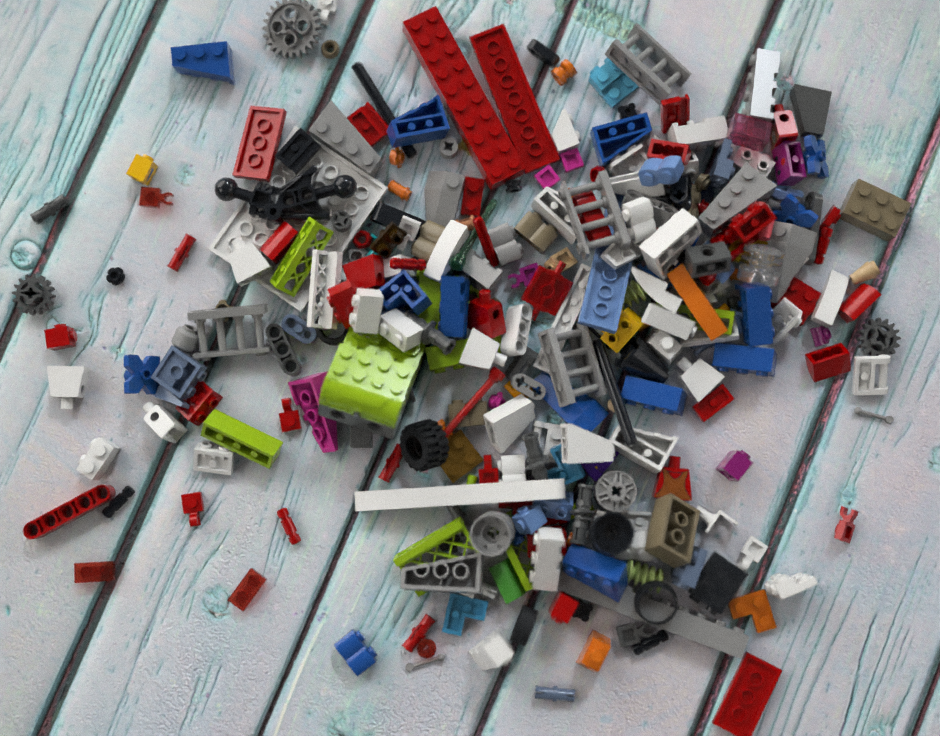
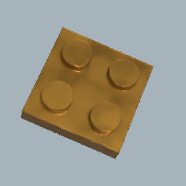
M462 430L448 438L449 456L446 462L440 466L452 483L484 461Z

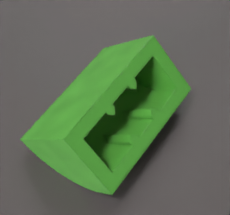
M509 557L488 567L506 604L526 593Z

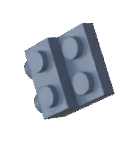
M726 138L717 149L709 174L710 185L716 190H722L723 185L728 184L729 179H732L735 172L733 167L734 161L730 160L733 152L731 147L732 140Z
M171 345L151 378L178 398L187 400V398H191L195 394L196 389L194 387L198 381L202 382L205 379L207 367Z
M693 546L691 562L680 567L671 568L672 584L688 590V587L695 589L708 551Z

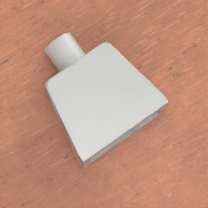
M242 237L232 241L235 251L231 252L228 256L236 282L241 287L273 271L272 266L253 242L246 245Z
M472 328L459 364L490 371L493 363L504 367L508 356L497 352L500 346L498 342Z
M654 328L644 339L652 351L667 366H670L682 351V345L667 332L658 328Z
M684 356L676 363L684 371L678 377V380L694 403L700 402L725 377L700 358L692 364Z
M47 366L51 397L61 398V409H73V398H84L90 368L82 366Z
M151 401L144 405L143 410L147 414L143 419L160 438L175 444L188 431L166 408L154 405Z

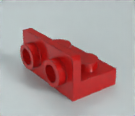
M198 381L194 387L196 392L191 398L183 399L190 405L189 409L178 405L175 408L196 426H200L206 420L207 416L223 398L204 381Z

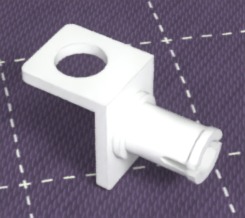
M700 505L696 508L703 514L699 515V520L707 524L706 527L708 528L704 532L705 534L709 532L719 515L734 526L738 525L737 521L720 510L717 514L713 515Z
M483 582L482 594L494 600L496 596L494 593H497L498 587ZM460 593V594L465 595V596H467V597H469V598H472V599L474 598V595H475V594H464V593Z

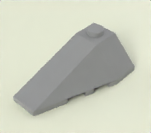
M774 221L771 240L768 241L761 283L768 285L772 290L773 297L770 302L778 304L790 286L791 280L802 268L803 262L811 255L817 237L816 232L794 224Z

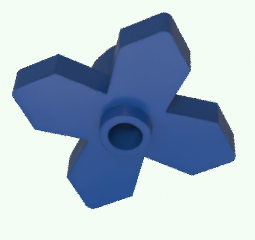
M813 135L804 136L806 150L802 151L805 170L807 169L810 175L817 174V177L820 179L828 178L829 171L825 162V141L822 139L816 140Z
M788 194L780 203L782 211H773L777 218L775 221L790 223L800 227L811 228L819 218L812 210H806L802 204L798 203V199L791 194Z
M124 355V367L127 369L124 372L125 394H139L141 389L144 390L146 395L156 394L159 383L153 380L151 376L160 364L159 356H146L142 361L138 355Z

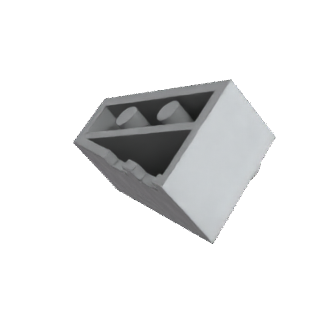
M464 243L460 248V256L450 269L454 270L455 268L459 271V276L465 277L474 283V288L478 291L482 289L491 291L502 278L503 271L499 268L496 270L489 264L490 262L486 258H481L476 254L475 250Z

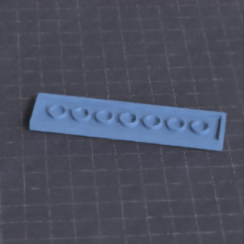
M614 193L620 208L624 195ZM605 208L604 217L606 218L607 215H608V212H607V209ZM609 226L611 234L613 235V233H615L613 227ZM609 244L595 248L577 324L615 334L633 261L613 269L600 257L611 245Z

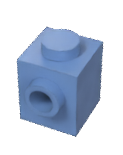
M539 504L522 506L517 510L518 513L511 517L519 534H532L547 522Z

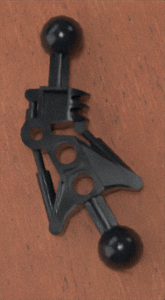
M312 165L307 171L285 182L286 184L280 188L270 187L269 184L263 185V182H259L253 192L239 188L235 180L223 177L215 184V194L222 201H231L236 198L249 202V214L252 217L258 215L259 218L269 220L273 224H281L285 219H294V221L307 220L309 216L315 220L329 221L330 215L322 209L319 199L334 195L343 199L350 198L357 190V183L352 176L340 175L333 184L316 188V178L319 170L315 165ZM307 193H312L311 199L304 200V196ZM276 195H279L278 200L275 204ZM294 198L292 204L286 205L287 199ZM302 209L305 210V211H307V212H309V213H294V215H285V214H287V213L295 212V211L302 210Z

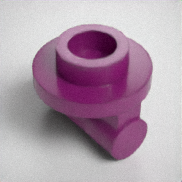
M822 325L810 329L815 347L830 342L832 336L829 328Z

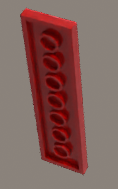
M504 23L470 36V43L508 135L526 167L525 175L559 162V154Z

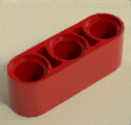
M592 191L572 197L574 207L597 201ZM601 208L577 214L581 224L605 218ZM608 225L585 232L589 242L612 236Z

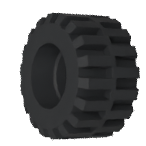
M425 419L406 425L401 431L400 448L402 456H404V460L408 463L409 467L415 471L423 472L441 466L449 456L447 434L443 431V427L438 425L437 421Z

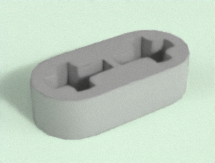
M516 373L511 377V386L533 400H540L545 396V387L529 376ZM523 377L522 381L527 384L526 387L523 385L517 387L516 378L520 379ZM530 386L533 388L539 387L540 395L533 396L534 392L529 389Z

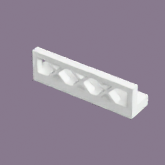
M313 250L307 327L337 330L338 321L334 314L337 310L335 307L331 308L327 297L330 296L327 289L341 283L343 252ZM319 255L324 256L322 265L319 263ZM319 274L322 278V282L320 285L317 282V277L319 276ZM317 294H319V296H320V303H319V304H317V302H316V295H317ZM316 313L319 316L318 324H314V315Z

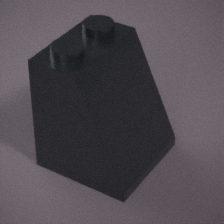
M714 551L701 570L695 589L692 587L688 589L687 592L690 593L689 598L698 604L700 601L707 605L705 609L713 615H716V613L721 615L749 574Z

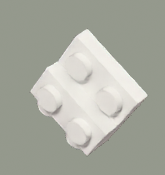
M802 572L792 576L776 573L770 576V580L766 581L764 587L769 595L771 594L773 597L783 600L817 585L818 582L815 576L802 574Z

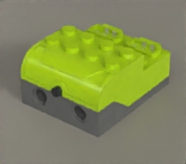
M352 326L349 327L344 342L339 344L325 377L319 397L318 415L393 439L421 367L426 345L420 342L419 345L403 352L379 333L354 332Z

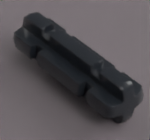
M126 486L122 493H119L109 503V506L102 510V514L107 518H111L115 514L114 511H118L128 501V498H131L135 493L134 489Z
M665 630L657 632V635L653 634L643 639L641 643L634 644L631 647L635 655H640L644 650L647 651L659 645V642L667 641L669 636Z

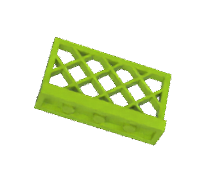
M459 516L394 556L393 562L402 571V568H405L404 565L409 562L418 565L428 563L421 561L422 555L426 552L434 554L433 562H435L437 555L448 557V559L459 557L451 554L453 545L464 547L463 556L466 553V548L475 550V548L471 544L470 533L464 525L463 519ZM461 531L467 537L465 544L454 541L455 535ZM441 543L451 544L449 554L438 551ZM415 591L418 597L427 593V591Z

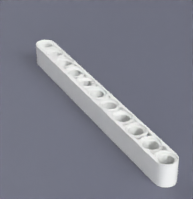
M564 478L354 492L355 511L566 498Z

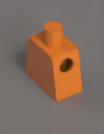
M592 629L576 663L592 672H598L611 648L610 638Z

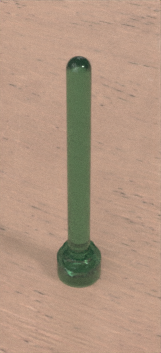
M495 199L489 202L481 216L485 224L497 205V200ZM475 227L460 252L453 255L449 261L450 267L454 270L461 271L466 264V255L478 237Z

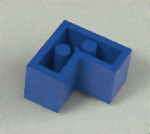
M405 269L379 289L384 297L383 305L388 311L395 308L399 309L407 303L418 316L433 304Z

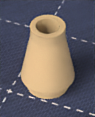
M867 261L849 275V278L856 285L877 278L880 270L874 261Z

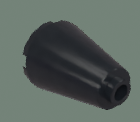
M636 335V339L632 337L620 350L619 353L622 354L620 359H615L614 365L617 368L642 379L663 384L669 377L668 368L639 335Z

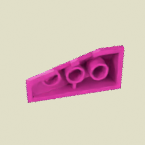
M328 371L288 382L296 406L300 405L302 408L305 422H310L313 428L312 434L323 453L338 450L336 421L318 415L319 397Z

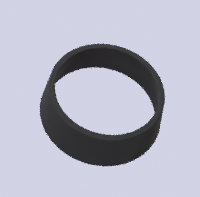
M649 581L637 590L634 597V607L637 614L644 621L653 625H662L669 622L675 616L678 601L676 593L670 585L662 581ZM655 587L668 590L675 599L673 613L667 619L658 622L647 620L640 611L642 595L647 590Z

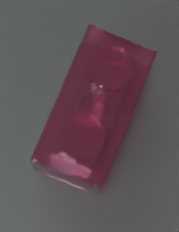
M735 112L729 122L726 139L732 140L734 145L762 152L769 142L772 123Z

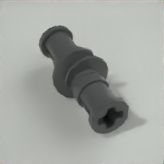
M411 309L404 313V315L423 328L421 342L424 345L431 343L440 348L445 355H448L454 349L456 341L449 339L441 331L436 330L435 321L427 323L424 319L416 316Z
M538 432L527 433L521 437L527 449L528 458H526V461L530 462L525 468L527 470L532 469V475L535 480H547L548 471L545 464L549 461V457L542 454L538 441Z
M578 484L579 492L578 499L576 500V509L570 511V514L575 516V520L573 522L572 540L569 543L587 545L585 541L589 527L588 520L594 521V518L590 517L589 514L595 513V511L590 510L592 506V491L595 490V486Z

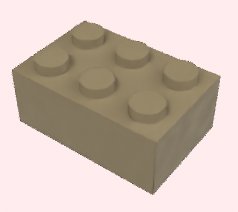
M857 179L852 183L839 214L841 215V220L888 242L896 237L911 203L868 182Z
M671 493L655 499L644 551L673 568L689 564L691 562L700 511Z

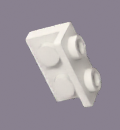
M210 441L199 442L194 449L193 470L232 475L235 452Z

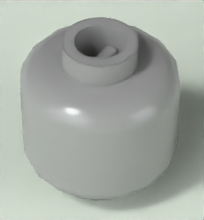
M187 324L179 326L172 338V344L185 354L186 352H193L199 342L197 329Z

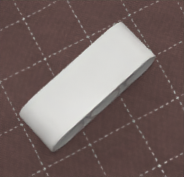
M527 303L510 306L507 309L505 318L506 333L502 335L500 347L503 355L513 357L523 355L526 352L532 319V309Z

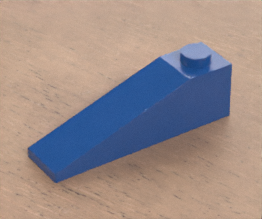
M542 371L534 379L546 389L545 396L542 399L566 424H573L591 432L609 415L596 399L586 394L575 397L576 403L560 407L551 376ZM539 387L533 388L540 395Z

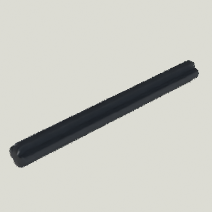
M354 63L352 70L383 120L389 126L390 122L395 119V116L362 63ZM413 145L401 146L408 159L413 158L417 154Z
M601 339L594 340L592 343L625 443L627 446H633L637 443V439L603 341Z

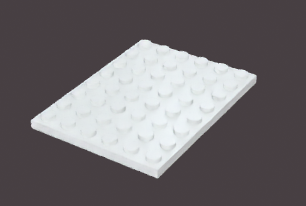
M296 126L293 128V130L288 135L286 140L283 142L279 150L288 142V140L298 131L299 128H297ZM314 139L322 148L297 175L275 158L270 182L256 181L250 191L253 192L259 182H263V185L269 184L270 187L280 188L286 184L285 182L307 171L312 165H315L319 170L316 178V188L333 184L340 175L352 176L357 183L355 194L345 199L337 195L319 199L322 209L330 215V220H316L334 232L323 251H338L344 254L356 233L360 231L374 211L376 204L381 201L388 191V187ZM307 193L304 196V200L311 199L312 193ZM276 195L275 204L278 200L279 195ZM294 198L287 199L286 205L292 204ZM242 200L208 249L231 264L228 255L235 251L232 244L234 239L242 237L246 245L253 242L259 249L281 224H273L269 220L259 218L258 215L252 217L249 214V202ZM302 209V210H298V211H295V212L287 213V214H285V215H294V213H309V212H307V211H305V210ZM343 210L349 214L352 226L347 232H339L332 225L331 217L336 211ZM284 220L298 232H300L306 220ZM320 229L316 235L317 241L323 239L327 232ZM314 246L307 249V257L312 256L315 249ZM262 253L272 266L273 271L257 278L255 281L303 313L309 303L311 271L295 297H292L275 288L269 282L284 256L275 264ZM323 255L319 256L320 265L323 264ZM304 263L297 265L296 273L303 272L305 269ZM320 274L317 277V282L319 285L322 282ZM294 279L289 280L285 288L292 290L295 285Z

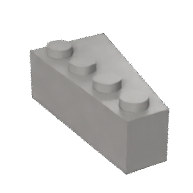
M330 101L309 129L311 136L374 177L383 165L381 157L338 107Z
M745 163L699 216L698 220L702 232L709 238L713 237L723 228L727 227L732 222L731 219L748 211L747 207L755 201H763L773 195L777 185Z
M475 553L402 568L400 588L408 591L482 594L484 555Z

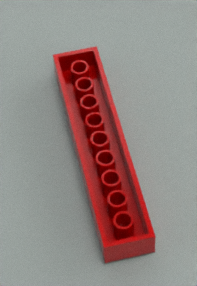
M437 6L403 21L404 35L437 95L439 94L443 106L490 191L504 185L506 181L522 176L526 167Z

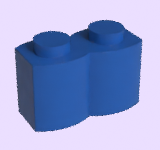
M353 628L335 642L334 646L352 671L359 676L377 662V653L372 646L367 647L364 643V640H366L364 635L359 630L356 632Z

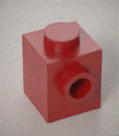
M57 324L52 329L44 330L47 349L55 351L76 347L77 333L72 327L66 326V324Z

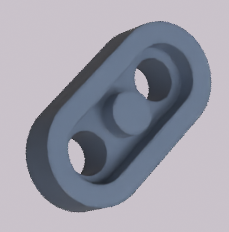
M289 314L282 319L281 325L283 330L302 343L312 344L317 339L315 328L307 327V322L296 315ZM294 321L295 326L290 328L289 323ZM306 332H311L309 338H305Z

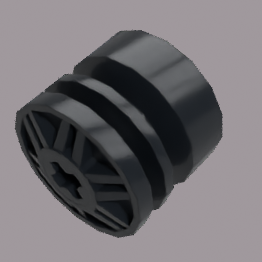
M609 512L597 517L591 523L588 530V540L592 548L598 553L607 556L625 552L632 545L634 539V528L630 520L617 512ZM608 529L610 532L614 533V536L611 537V540L609 537H605V533L608 532Z

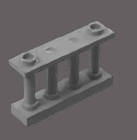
M636 23L627 36L628 40L623 44L618 39L614 40L604 55L660 106L661 100L666 99L672 92L670 87L675 82L682 87L692 73ZM634 44L642 51L637 57L629 50ZM648 57L656 64L651 69L643 63ZM661 70L670 77L665 82L656 75Z
M606 170L600 171L595 182L571 189H568L566 181L561 183L558 195L560 200L564 201L578 242L576 248L578 254H582L583 260L588 259L589 250L609 244H619L620 250L628 248L631 239ZM596 189L601 192V200L574 207L571 196ZM601 207L607 209L608 215L606 218L580 225L577 214ZM607 225L613 227L615 233L612 236L586 242L583 232Z
M267 304L188 312V321L194 320V323L197 325L200 352L193 354V359L199 358V361L211 360V357L256 353V356L268 355L272 347L271 345L265 346L262 326L263 314L268 312ZM246 315H251L254 318L256 347H246L242 319ZM225 317H232L235 320L238 348L227 349L223 323ZM206 319H213L216 322L219 350L208 351L204 325Z
M574 324L571 331L556 334L554 328H549L538 333L560 407L576 403L575 397L593 392L594 398L608 394L587 326ZM576 337L578 349L566 352L560 351L558 341ZM582 356L585 367L566 370L564 360ZM588 374L591 385L572 389L569 378Z

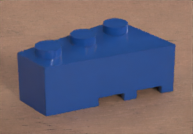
M227 41L171 47L172 66L177 73L199 78H209L213 81H224L235 85L232 50Z
M439 94L432 100L420 104L416 109L410 110L390 122L387 134L392 148L444 139L450 126Z
M647 112L592 127L590 136L599 166L605 167L611 163L610 161L614 157L623 155L628 148L639 144L650 136L652 127Z
M441 276V302L439 304L441 321L438 322V330L448 338L466 339L470 281L465 277Z
M758 281L734 284L735 290L739 289L741 301L737 303L738 308L742 307L743 319H740L744 343L750 347L773 344L775 329L772 326L774 311L770 303L773 297L771 288Z
M715 343L712 366L717 368L718 372L728 373L731 370L742 375L751 373L760 377H775L777 353L775 349Z
M626 375L621 396L625 404L636 407V404H639L647 410L655 411L657 409L667 415L683 416L688 394L683 388Z
M573 543L562 561L563 572L568 576L575 578L616 602H620L628 585L626 562Z

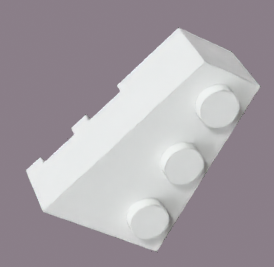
M725 116L704 118L703 121L697 123L691 120L687 121V125L678 126V123H672L666 134L668 141L688 144L690 150H696V152L704 151L710 146L717 148L725 138H730Z
M546 186L534 198L531 208L547 223L554 226L557 232L573 245L577 239L564 201L560 200L558 191Z
M682 208L663 226L659 227L653 235L644 240L639 248L648 269L664 280L667 277L665 273L672 264L675 266L679 262L677 258L681 252L690 247L702 233L699 220Z
M618 425L608 439L613 441L615 450L655 475L660 472L678 437H669L633 428L637 443L633 446H627L620 425Z
M540 527L537 533L533 535V545H536L535 552L531 553V564H534L533 571L530 570L529 582H532L533 590L557 591L560 574L559 565L560 561L562 562L561 547L565 543L561 528Z
M499 628L468 651L481 670L497 668L500 665L506 666L513 660L512 656L514 655L513 646Z

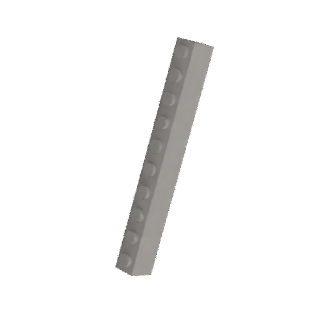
M562 565L558 580V590L648 623L635 610L634 597L636 593L633 592V587L627 585L618 603L575 578L568 576L563 572ZM645 592L640 599V611L647 620L653 622L662 621L673 613L675 607L670 606V601L662 598L659 601L652 599L653 595ZM680 605L677 607L675 616L669 622L662 625H653L740 659L743 657L749 640V636L744 634L745 630L736 626L730 629L725 627V622L717 619L714 622L707 620L708 616L699 612L696 615L688 613L689 609Z

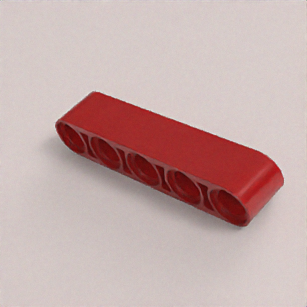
M98 485L28 522L23 528V534L28 539L42 538L112 501L116 491L111 485ZM104 488L108 492L105 499L101 496V491ZM85 498L90 500L89 507L84 505ZM68 507H71L73 510V514L70 517L67 515ZM51 516L55 518V524L53 526L49 522ZM34 525L38 528L36 535L32 531Z

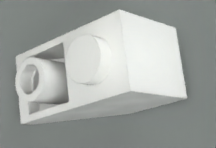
M566 109L561 111L551 135L559 155L579 148L581 141L579 132L573 128V117L567 113Z

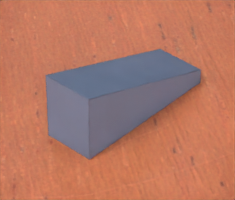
M159 384L154 397L189 409L190 405L187 402L178 398Z

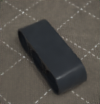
M382 202L376 204L370 218L372 222L383 227H387L391 221L399 226L403 215L421 222L415 240L420 237V228L426 223L421 218Z

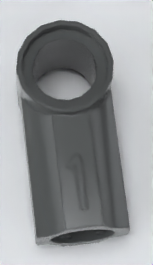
M527 346L525 354L513 357L514 360L505 371V377L511 380V377L516 373L524 374L539 353ZM516 378V380H515V381L517 382V384H518V382L520 381L519 378Z

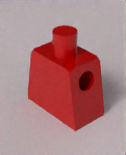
M371 254L342 265L346 278L350 281L355 294L357 288L378 290L385 285L383 257L380 255Z
M482 289L479 291V297L469 302L467 328L471 330L474 328L493 339L506 333L503 307L501 302L491 299L490 290Z

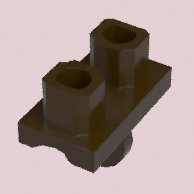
M391 221L385 229L380 230V235L370 245V249L387 259L393 249L403 242L407 232Z

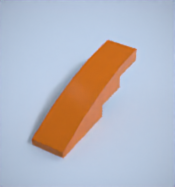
M683 263L666 274L711 341L728 331V328L718 316L716 310L694 278H691L689 271Z

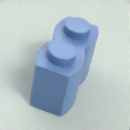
M668 156L664 159L650 158L646 160L638 172L641 185L651 187L659 183L666 185L676 183L684 171L682 158L680 156Z

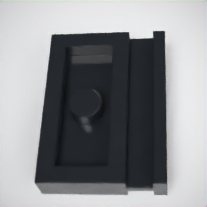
M299 128L278 151L275 157L297 175L322 147L303 129Z

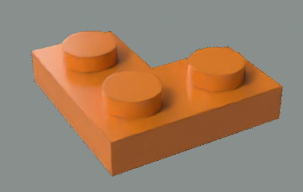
M765 589L734 597L729 602L728 608L733 620L751 615L757 633L777 628Z

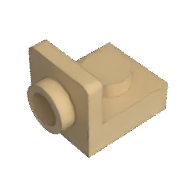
M568 247L552 255L544 263V266L547 269L555 270L559 260L567 264L562 271L563 273L576 265L578 261Z

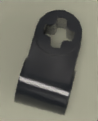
M689 173L681 175L676 183L669 184L670 197L678 212L682 208L688 211L692 206V182Z

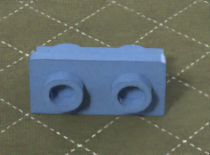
M565 491L566 498L534 500L533 505L539 504L546 518L570 521L574 492Z

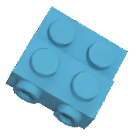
M607 57L604 60L605 64L599 67L597 65L590 71L591 75L588 82L613 109L638 89L639 86Z

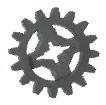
M33 274L32 277L25 275L26 280L19 278L20 285L14 284L17 291L12 292L13 295H16V298L13 299V302L18 303L16 308L22 309L23 313H29L35 316L36 312L42 315L43 309L49 311L48 304L54 305L51 298L56 297V295L51 293L55 290L54 287L50 286L52 282L46 280V277L42 275L39 277L37 274Z
M876 318L875 321L873 319L868 320V324H862L863 329L858 330L861 337L856 338V340L862 343L858 348L863 347V354L870 353L869 356L895 354L894 348L900 347L896 341L901 339V337L896 336L899 329H893L895 324L889 325V319L883 321L881 318Z

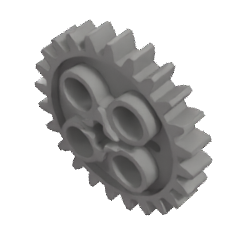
M282 0V4L276 1L277 7L270 6L272 12H266L269 18L263 19L267 23V26L262 27L263 30L267 31L263 35L264 38L268 39L266 44L271 46L270 50L276 51L277 55H282L286 59L289 56L291 59H295L296 55L302 58V52L308 55L307 49L314 50L312 44H318L319 42L316 40V37L322 36L317 32L322 29V26L317 24L322 21L319 17H316L319 12L313 10L314 6L306 0H289V2L288 0ZM295 11L294 17L290 18V13ZM282 16L286 19L287 22L292 24L293 28L296 31H298L303 36L302 40L296 33L292 31V29L286 23L283 22V20L281 19ZM307 24V29L302 31L303 25ZM282 25V30L277 32V28ZM295 37V42L290 45V40Z

